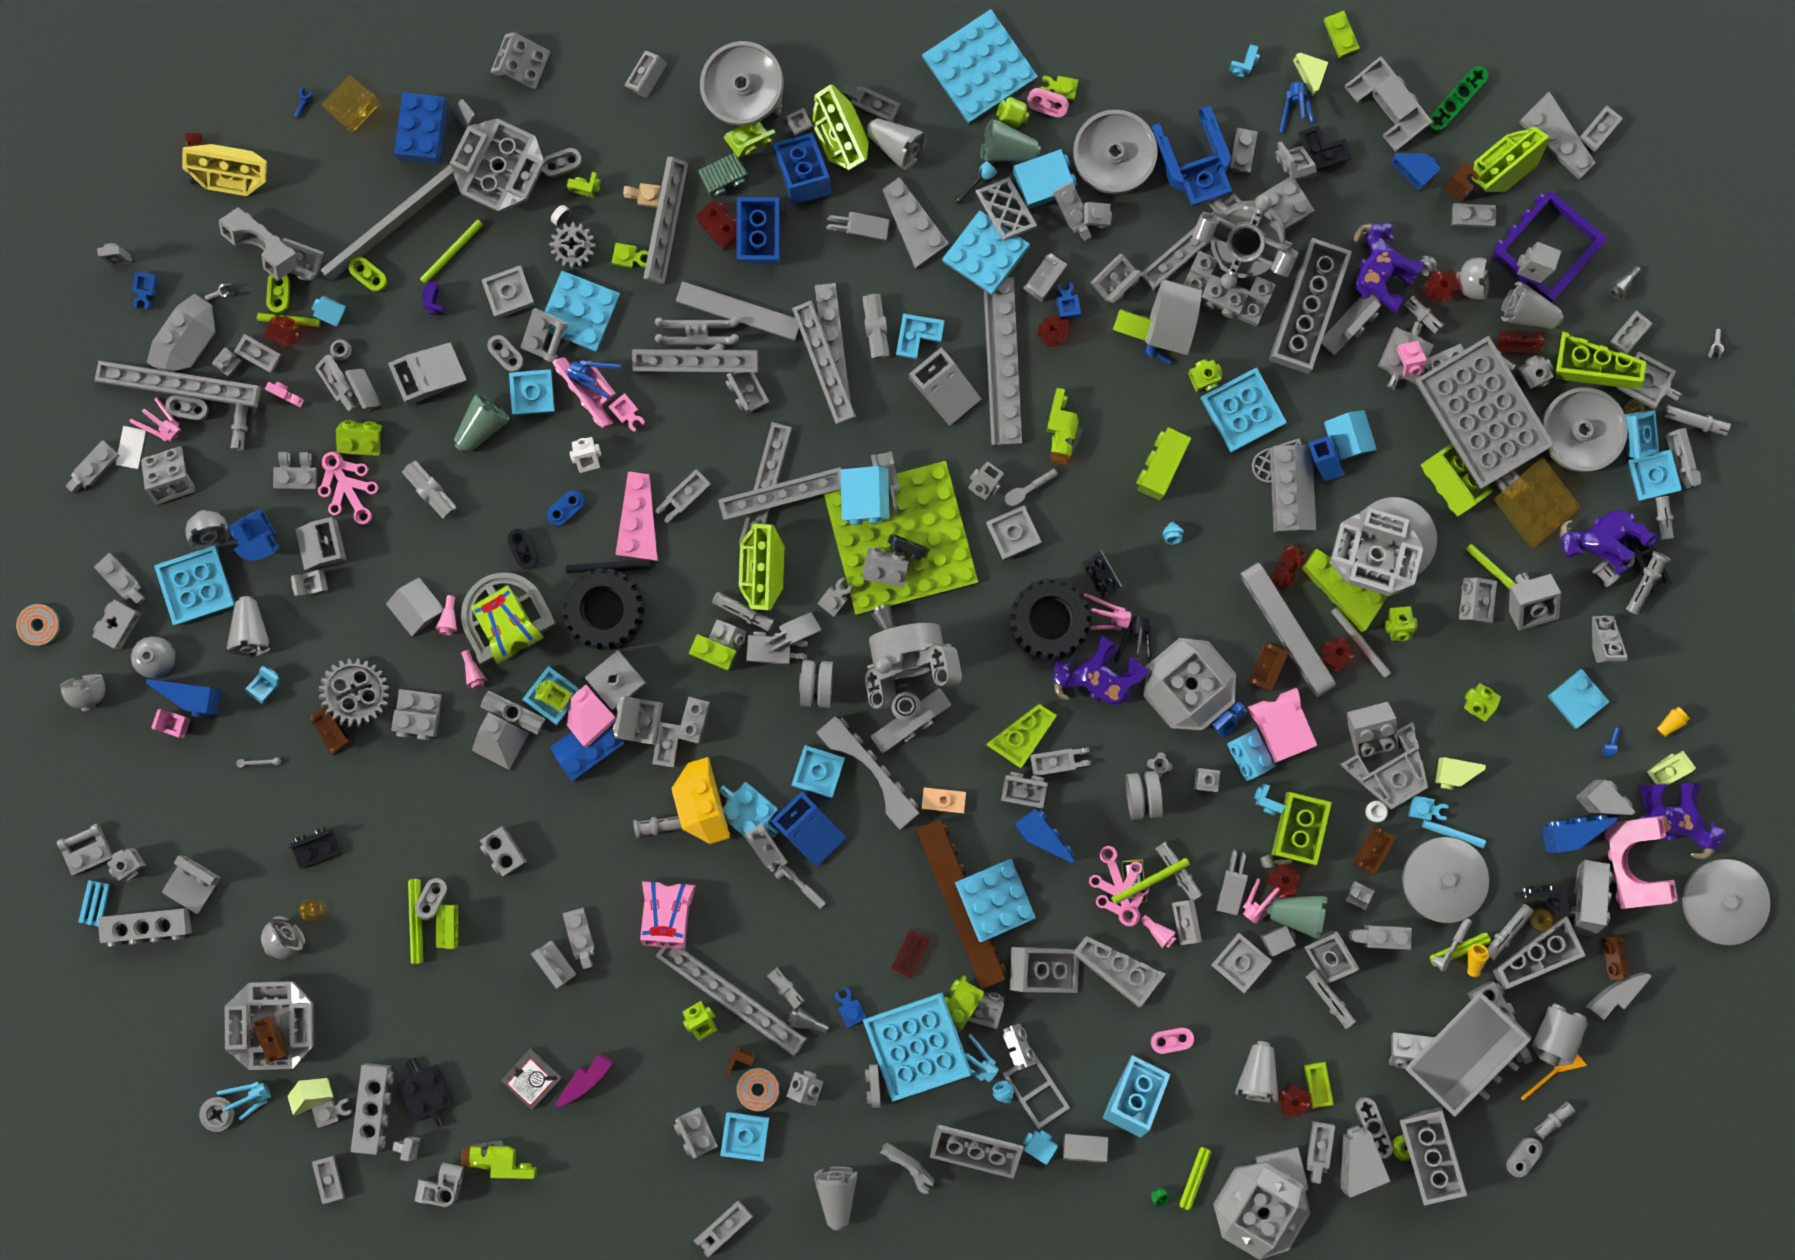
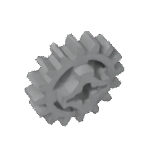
M574 222L571 223V227L563 224V230L556 228L558 235H551L555 241L549 243L551 248H555L551 251V254L556 256L555 260L557 263L562 261L563 267L570 264L571 269H574L575 264H578L582 268L583 261L589 263L588 256L594 257L591 249H595L596 245L591 242L595 238L593 235L588 236L590 234L589 229L583 231L584 226L582 224L578 228ZM578 234L582 235L586 241L580 240ZM572 242H575L576 245L573 249H570L569 246L572 245ZM560 250L566 251L568 258L563 256Z

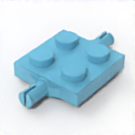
M745 782L734 793L726 788L725 785L718 791L728 799L723 808L726 822L743 836L761 822L772 838L779 832L769 824L778 808L749 783Z

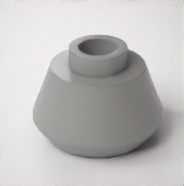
M909 692L898 694L892 702L893 714L902 721L913 720L918 716L921 709L917 696Z

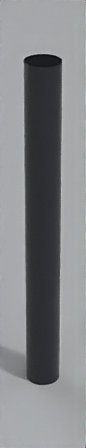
M651 560L566 565V573H582L589 570L592 572L598 568L605 570L609 568L615 571L651 568Z

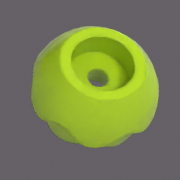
M1404 1134L1397 1136L1393 1140L1392 1153L1400 1161H1410L1408 1148L1404 1150V1147L1407 1146Z

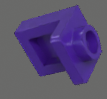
M430 281L422 291V306L427 310L428 314L439 316V314L446 315L447 310L442 306L436 305L440 287L437 283Z

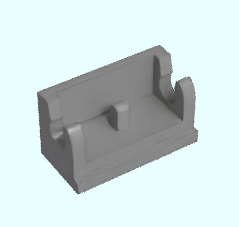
M1050 253L1045 257L1023 289L1042 302L1066 270L1067 263Z
M762 822L744 834L765 867L769 868L771 872L775 871L774 867L777 864L784 866L788 863Z
M1065 1134L1062 1160L1107 1162L1108 1137Z

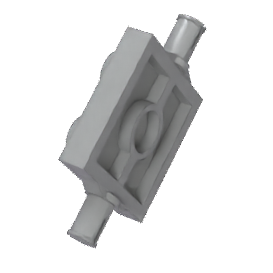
M1415 322L1411 332L1403 331L1397 327L1393 329L1378 364V367L1392 375L1387 386L1388 388L1396 390L1400 379H1406L1416 384L1414 380L1421 376L1420 374L1418 376L1404 377V365L1397 352L1398 345L1418 341L1427 359L1434 345L1419 336L1423 327L1422 323Z
M1639 351L1635 358L1646 361L1642 389L1617 387V390L1653 409L1657 407L1661 398L1665 395L1676 401L1681 395L1678 391L1670 388L1671 380L1676 371Z

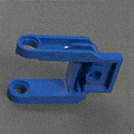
M1210 106L1199 109V117L1214 156L1197 160L1181 168L1177 164L1168 138L1164 136L1160 123L1150 126L1157 142V153L1170 186L1186 192L1192 207L1232 194V189L1226 176L1231 156Z

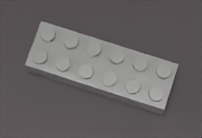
M1315 238L1309 241L1268 361L1309 374L1313 369L1352 251Z

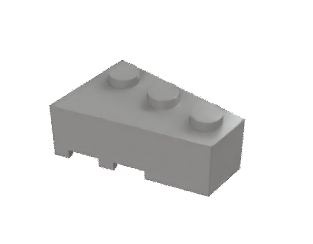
M1584 860L1578 866L1574 893H1577L1576 907L1572 906L1571 913H1575L1572 926L1575 934L1594 937L1609 924L1610 913L1607 912L1611 901V892L1608 891L1609 884L1612 881L1610 864Z

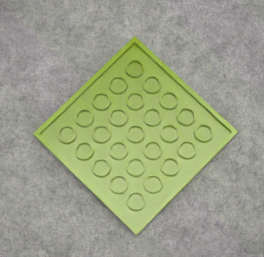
M946 461L897 473L900 494H895L894 496L898 514L895 515L890 495L889 519L882 520L880 524H869V521H862L863 525H850V522L842 520L841 489L824 494L848 587L851 584L853 585L850 595L856 615L874 611V608L883 604L886 607L978 583ZM890 534L899 535L930 549L927 558L922 557L921 560H917L911 556L909 557L904 587L862 579L868 548L878 547L884 551L895 552V550L890 548L891 544L887 542ZM902 550L905 555H910L909 552Z

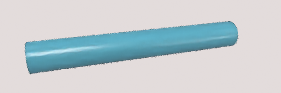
M1426 819L1422 823V827L1460 839L1481 848L1485 846L1486 840Z

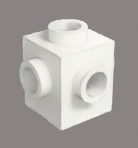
M592 437L581 438L572 442L573 451H570L572 463L577 464L579 473L600 468L598 457L602 456L599 444H594Z

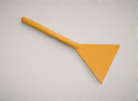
M1577 1054L1573 1064L1555 1066L1554 1070L1521 1097V1100L1529 1097L1557 1072L1587 1066L1586 1063Z

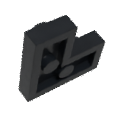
M1319 125L1299 131L1298 136L1301 145L1315 163L1316 171L1352 159L1346 139L1325 144Z

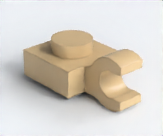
M640 183L639 189L624 186L623 195L624 198L638 199V206L657 208L661 186Z

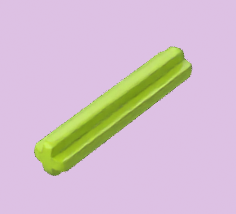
M1483 933L1461 942L1460 945H1457L1451 960L1467 954L1468 949L1474 944L1483 946L1490 944L1491 939L1489 935ZM1450 948L1431 955V963L1435 956L1444 957Z
M1201 1147L1199 1149L1179 1205L1185 1210H1191L1211 1156V1151L1207 1148Z

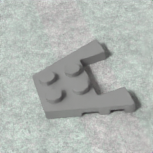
M1413 722L1397 730L1398 739L1405 752L1369 773L1358 754L1340 764L1342 768L1389 809H1393L1428 788Z

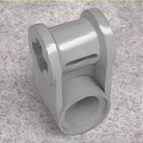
M1635 558L1629 559L1625 565L1628 566V569L1634 564ZM1606 560L1592 570L1594 574H1597L1602 579L1605 587L1610 586L1620 577L1616 574L1614 567Z

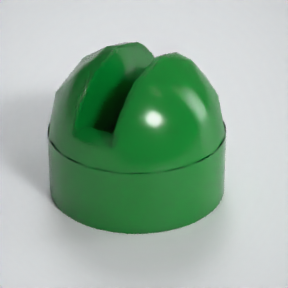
M1156 1188L1157 1191H1152L1151 1200L1156 1207H1162L1169 1202L1170 1196L1163 1188Z

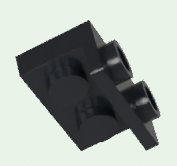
M323 827L313 831L314 835L306 838L305 835L293 839L294 843L288 846L289 849L293 850L299 869L341 854L333 829L326 830Z

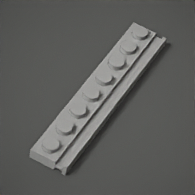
M1008 277L993 296L984 290L991 446L1022 444L1014 277Z

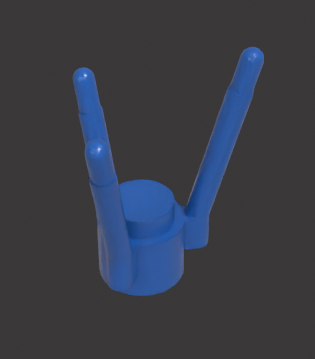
M1304 82L1292 83L1290 91L1286 92V102L1279 131L1281 134L1284 132L1291 99H1293L1294 103H1299L1302 119L1305 118L1304 102L1306 103L1310 122L1314 123L1309 91H1307V84Z
M581 360L580 363L573 361L568 368V377L576 379V382L585 385L608 399V394L587 382H596L595 379L589 377L590 369L587 367L621 369L622 366Z

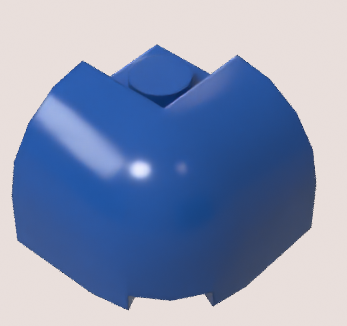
M262 508L228 526L232 537L238 544L234 551L246 560H260L279 549V544L275 543L272 536L276 532Z

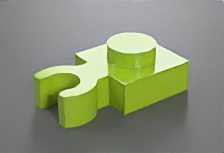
M1043 76L1042 81L1047 82L1049 87H1041L1040 89L1062 95L1068 101L1074 102L1078 84L1077 79L1058 76L1057 81H1053L1051 77Z
M615 243L612 265L633 268L634 263H638L640 267L645 268L646 263L642 262L641 258L644 256L648 257V251L636 253V246Z

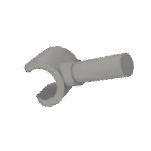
M221 284L216 292L206 295L205 300L208 301L219 296L235 295V292H228V287L232 286V284Z
M1716 329L1715 341L1708 354L1710 358L1713 352L1719 355L1718 359L1723 354L1724 347L1720 344L1721 329Z
M1272 854L1260 858L1264 868L1292 863L1291 859L1273 860Z

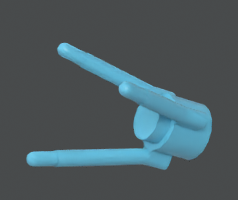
M969 1034L968 1038L987 1060V1062L983 1060L980 1063L969 1054H965V1057L977 1066L976 1070L978 1072L971 1069L972 1075L981 1081L985 1079L990 1082L999 1070L995 1066L996 1061L990 1058L977 1040Z
M257 1081L253 1084L217 1091V1095L251 1089L248 1092V1097L223 1108V1111L226 1112L248 1101L256 1103L239 1117V1120H243L260 1106L268 1103L267 1099L271 1098L267 1085L264 1082L260 1084Z

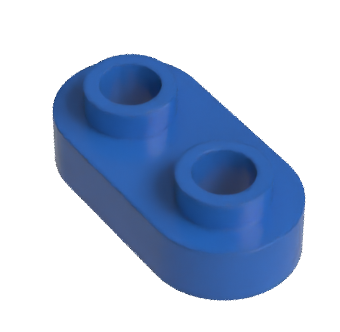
M568 491L548 509V521L554 526H563L583 508L585 503L584 497L578 491ZM575 497L577 499L576 503L570 504L569 500ZM556 511H559L561 513V516L558 519L554 518V513Z

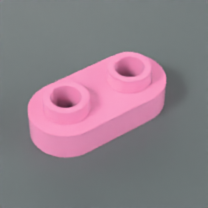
M1040 88L1031 90L1027 98V104L1031 109L1053 117L1064 116L1069 107V102L1064 96Z
M1185 1027L1159 1031L1151 1038L1152 1048L1160 1054L1188 1049L1194 1042L1193 1033ZM1181 1034H1185L1186 1040L1184 1042L1179 1041V1036ZM1160 1038L1165 1039V1044L1163 1046L1158 1045V1040Z

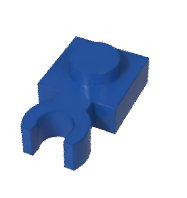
M135 271L132 292L138 293V296L133 301L135 308H140V302L144 301V309H151L152 302L149 299V295H156L158 275Z
M1068 282V290H1063L1061 284L1057 285V293L1061 296L1056 300L1060 320L1081 317L1078 295H1071L1073 291L1072 282Z
M1237 702L1230 712L1227 710L1215 720L1213 727L1224 739L1238 725L1237 721L1245 717L1248 711L1243 704Z
M846 987L847 996L841 998L838 992H836L835 998L843 1004L838 1010L848 1028L867 1018L858 999L851 1001V991Z

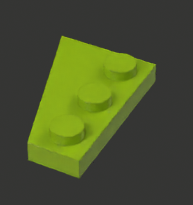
M1038 704L986 745L1021 769L1057 715Z

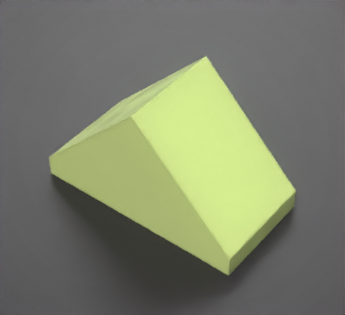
M1298 53L1293 61L1304 83L1307 84L1311 97H1314L1320 88L1328 62Z
M327 1078L298 1081L288 1095L294 1116L334 1098Z

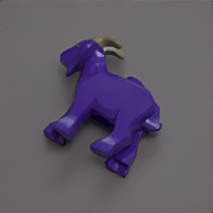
M1613 510L1604 517L1599 516L1595 520L1593 527L1588 531H1571L1572 528L1569 526L1573 524L1572 520L1566 521L1560 528L1561 547L1568 558L1577 554L1583 555L1584 553L1580 549L1582 547L1610 563L1618 576H1621L1628 569L1623 560L1627 562L1635 557V552L1622 545L1625 539H1640L1641 544L1650 549L1658 542L1659 537L1649 532L1643 524L1634 522L1635 515L1632 512L1626 513L1624 510Z

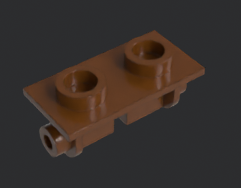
M1621 935L1601 938L1610 980H1625V978H1629L1631 971L1628 958H1621L1622 954H1626L1624 939L1621 938Z

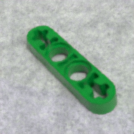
M1476 66L1471 69L1429 117L1432 120L1431 125L1427 127L1429 131L1439 133L1450 123L1488 79V73L1485 68ZM1480 73L1482 76L1472 85L1470 82L1475 75ZM1460 87H1466L1469 90L1468 97H1462L1459 94ZM1447 102L1455 104L1456 110L1454 112H1448L1445 109ZM1441 114L1445 116L1441 120L1440 125H1433L1434 120H1437Z

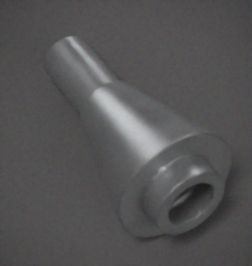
M1635 266L1628 274L1608 285L1610 295L1615 299H1625L1634 279L1642 270Z
M883 604L873 609L874 613L871 616L883 630L894 627L890 606L886 607Z
M800 1007L796 1010L793 1009L788 1019L791 1022L790 1027L815 1029L822 1033L827 1032L828 1025L816 1021L815 1018Z

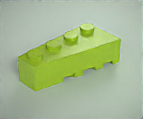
M1315 549L1301 569L1339 607L1343 614L1354 623L1360 632L1366 631L1388 596L1348 584L1330 564L1331 557Z

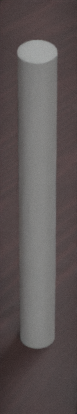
M1338 606L1331 611L1332 614L1384 678L1388 676L1391 672Z

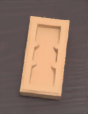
M924 788L921 809L964 813L966 792Z

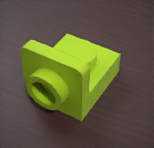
M592 172L589 183L583 178L576 177L575 180L569 178L567 188L571 193L594 198L595 192H598L600 189L601 180H599L596 172Z
M544 680L537 686L534 698L538 701H543L558 712H562L572 693L551 680Z

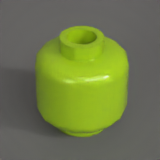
M1009 97L1006 100H1002L999 104L997 116H999L1000 122L1010 127L1018 128L1022 123L1025 124L1027 122L1029 112H1027L1026 103Z

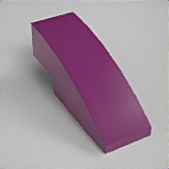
M599 1053L588 1070L583 1067L578 1068L555 1106L561 1107L583 1095L608 1072L614 1062Z

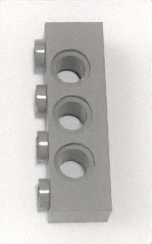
M188 908L98 917L100 943L107 942L108 947L121 945V941L129 940V944L142 943V939L150 938V942L164 941L163 937L171 936L172 940L185 939V934H192L190 910ZM165 920L170 922V929L168 931L163 929V922ZM143 922L149 925L147 933H144L141 929ZM122 924L126 925L128 929L125 936L120 932Z
M371 1063L361 1065L351 1152L377 1155L385 1147L386 1137L383 1136V1130L388 1124V1115H385L386 1106H389L391 1101V1093H388L389 1084L392 1085L394 1072L391 1071V1066ZM373 1082L380 1084L381 1089L379 1093L372 1090L371 1085ZM370 1103L378 1107L377 1114L370 1113ZM367 1125L375 1128L374 1136L367 1134Z

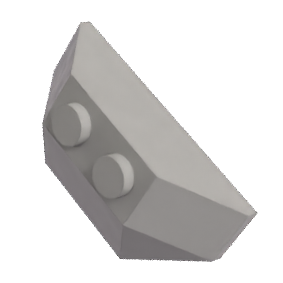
M194 293L176 306L153 339L147 363L157 370L168 372L191 368L216 333L213 305Z

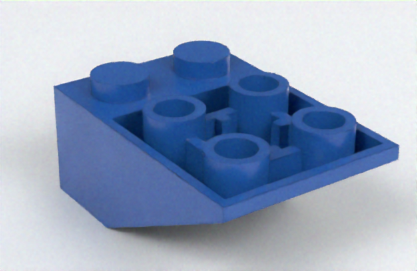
M803 791L771 820L815 867L847 838Z
M1033 809L1013 824L1026 842L1067 862H1074L1072 857L1075 854L1068 845H1062L1059 841L1062 838L1055 827L1050 828L1046 822L1049 819L1042 810L1037 811Z
M1609 814L1591 815L1590 820H1588V817L1569 819V823H1567V820L1548 822V826L1542 827L1546 852L1560 853L1579 850L1615 823L1617 817H1609Z

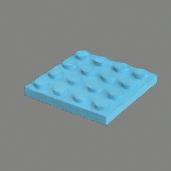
M991 9L922 54V58L968 124L1038 78Z
M942 992L863 1020L892 1102L972 1075Z

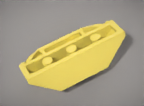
M209 144L184 147L182 169L189 172L207 190L248 196L266 182L267 161L253 151Z

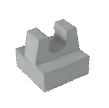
M226 347L212 362L214 366L229 378L243 363L241 359Z
M1354 881L1345 901L1366 910L1374 890Z
M412 1136L405 1138L404 1141L394 1142L393 1151L401 1153L400 1160H416L421 1138Z

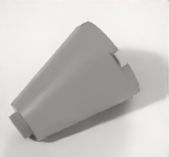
M880 118L870 121L867 126L868 137L904 170L911 168L918 160L915 158L918 152L922 153L927 136L921 130Z
M1516 282L1514 285H1517L1514 290L1510 289L1501 308V311L1505 312L1504 317L1501 316L1504 322L1554 329L1561 324L1563 320L1562 310L1525 283Z
M250 596L240 597L235 602L227 642V652L229 651V654L232 656L250 657V653L257 652V656H260L270 651V642L258 603Z
M1258 1041L1257 1045L1252 1046L1235 1090L1236 1096L1240 1097L1242 1093L1246 1094V1099L1270 1103L1272 1098L1275 1103L1278 1102L1274 1048L1270 1047V1043Z
M829 1167L830 1171L824 1173L823 1169L815 1172L814 1181L827 1225L832 1227L833 1230H843L850 1220L857 1172L853 1173V1169L848 1167Z

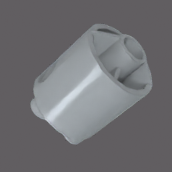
M1553 1003L1552 1007L1549 1006L1547 1008L1546 1016L1538 1029L1532 1047L1544 1062L1556 1067L1570 1065L1575 1060L1583 1035L1589 1024L1586 1022L1585 1016L1576 1012L1570 1015L1566 1013V1008Z

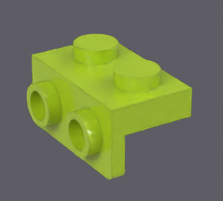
M353 420L340 422L336 429L337 453L379 456L381 453L380 432L382 431V425L370 421L365 423H355Z
M962 975L960 980L956 979L952 984L950 997L945 996L953 1023L961 1029L964 1028L984 995V991L966 982L967 977Z

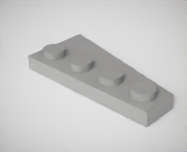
M1550 92L1519 121L1526 130H1529L1531 127H1537L1547 134L1550 140L1546 149L1578 179L1595 164V161Z
M900 177L883 189V194L896 221L914 268L917 269L946 248L949 243Z
M1087 936L1084 937L1072 953L1138 1008L1143 1005L1166 975Z

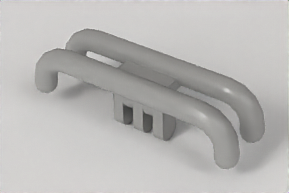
M735 317L731 320L655 319V324L658 327L685 328L687 337H667L657 334L655 341L659 344L731 345L739 340L736 334L726 337H708V328L736 327L739 324V320Z

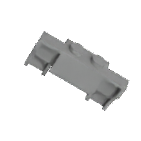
M1381 56L1348 82L1345 88L1357 103L1369 94L1377 101L1395 125L1385 132L1383 137L1396 152L1430 126L1432 120L1418 104L1415 94L1407 90L1404 80L1400 76H1396Z
M1198 251L1183 285L1202 290L1201 302L1205 308L1210 310L1215 308L1222 311L1221 314L1228 318L1236 317L1257 326L1276 284L1256 276L1250 291L1237 285L1233 289H1225L1221 285V278L1212 275L1217 263L1215 257Z

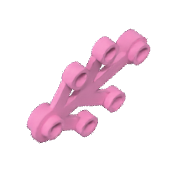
M337 452L325 454L322 459V466L326 471L322 485L318 488L319 495L324 498L330 497L332 494L330 485L334 474L338 480L333 501L328 507L329 513L334 516H339L342 513L341 502L345 492L355 510L354 520L360 525L369 524L372 520V513L368 509L363 508L353 488L364 490L370 495H375L379 492L378 484L346 477L342 469L353 471L358 476L365 477L369 473V468L362 463L354 464L343 461L342 456ZM332 459L337 461L335 466L330 465ZM360 467H365L363 474H359L358 470ZM375 485V491L370 492L369 486ZM323 488H328L326 495L322 494ZM334 506H338L339 508L338 512L336 513L332 512V508ZM366 513L367 519L362 521L361 515Z
M1105 846L1100 851V859L1108 864L1114 885L1104 881L1098 874L1090 877L1089 884L1094 888L1098 887L1115 896L1133 885L1137 875L1142 872L1143 865L1138 861L1131 863L1130 871L1123 883L1116 863L1117 850L1113 846ZM1107 850L1112 851V858L1106 857L1105 852ZM1134 864L1140 866L1138 872L1133 871L1132 866ZM1094 877L1099 878L1100 882L1098 885L1092 883ZM1150 887L1147 888L1146 892L1137 893L1131 904L1127 898L1120 902L1121 906L1115 905L1109 901L1106 895L1098 896L1096 904L1100 908H1106L1118 914L1119 920L1125 926H1134L1140 920L1138 907L1144 895L1149 892ZM1105 898L1107 901L1106 905H1101L1099 899ZM1128 911L1133 913L1134 917L1132 919L1126 917Z

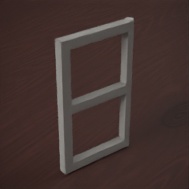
M1035 1055L1034 1060L1047 1079V1082L1024 1097L1021 1096L1009 1077L1018 1068L1014 1066L1002 1075L1009 1084H1012L1015 1095L1037 1129H1041L1042 1126L1070 1107ZM1050 1085L1064 1107L1038 1122L1025 1101Z

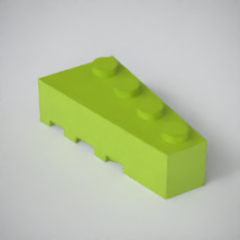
M1562 331L1555 379L1642 389L1646 361L1621 352L1611 351L1607 347L1589 343L1588 340L1578 339Z

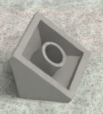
M420 578L399 588L386 603L412 637L439 617L444 610L443 606Z
M1332 930L1304 947L1327 984L1359 970L1337 931Z

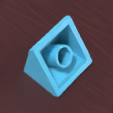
M1365 410L1348 412L1324 422L1327 435L1333 436L1340 461L1377 450Z
M1655 410L1625 414L1628 427L1625 443L1626 456L1642 458L1659 452Z

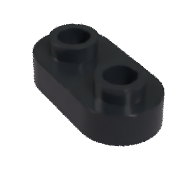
M523 529L512 530L507 540L516 563L525 570L534 568L537 565L538 556L528 533ZM521 536L523 538L522 543L517 544L516 538ZM525 556L531 557L529 563L524 562Z
M890 534L887 541L891 544V549L898 552L905 550L910 553L909 556L917 560H921L922 557L927 558L930 551L929 548L896 534Z

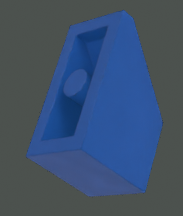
M1396 153L1390 160L1418 191L1441 169L1438 161L1427 154Z

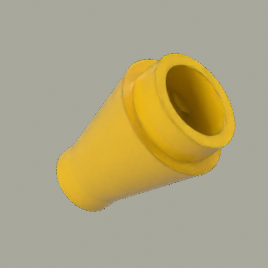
M1677 707L1675 710L1672 709L1657 729L1664 737H1667L1669 734L1686 726V722L1690 718L1681 708Z
M1474 944L1468 949L1467 973L1472 977L1480 976L1489 958L1488 949L1485 946Z

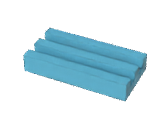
M88 880L79 923L99 927L98 917H104L111 884ZM94 886H95V891H94V895H93V899H92V903H91V908H90L89 916H88V919H86L87 913H88V909H89V905H90V900H91L92 892H93V888H94ZM101 887H103V894L99 906L97 919L95 921L93 919L98 903Z

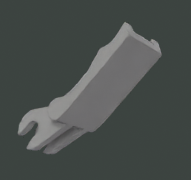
M849 212V217L830 215L827 219L831 222L848 223L847 226L828 224L826 226L828 230L846 231L847 234L887 241L889 219Z
M892 451L871 455L873 466L888 468L889 496L891 495L896 515L898 510L894 495L900 494Z
M809 612L779 627L781 632L767 639L763 644L766 646L784 636L785 641L768 650L769 653H772L787 644L792 645L820 632L821 628L813 614Z
M1233 850L1229 871L1226 870L1216 911L1237 916L1248 875L1242 874L1246 859L1244 852H1242L1238 873L1233 872L1237 857L1236 850Z
M884 1144L880 1153L887 1156L890 1161L906 1167L914 1177L918 1190L924 1194L929 1193L928 1190L931 1188L924 1183L933 1186L935 1181L921 1163L891 1144Z

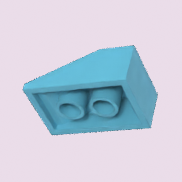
M1132 1055L1109 1100L1103 1119L1141 1138L1150 1130L1170 1074Z

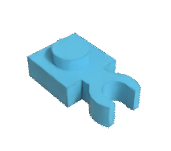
M1413 796L1408 816L1431 820L1432 815H1434L1439 820H1446L1447 817L1441 816L1439 810L1441 808L1448 809L1449 806L1446 804L1434 806L1435 799Z

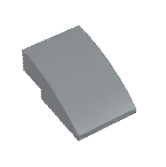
M1162 279L1149 317L1151 323L1145 342L1151 346L1188 355L1198 320L1202 290Z

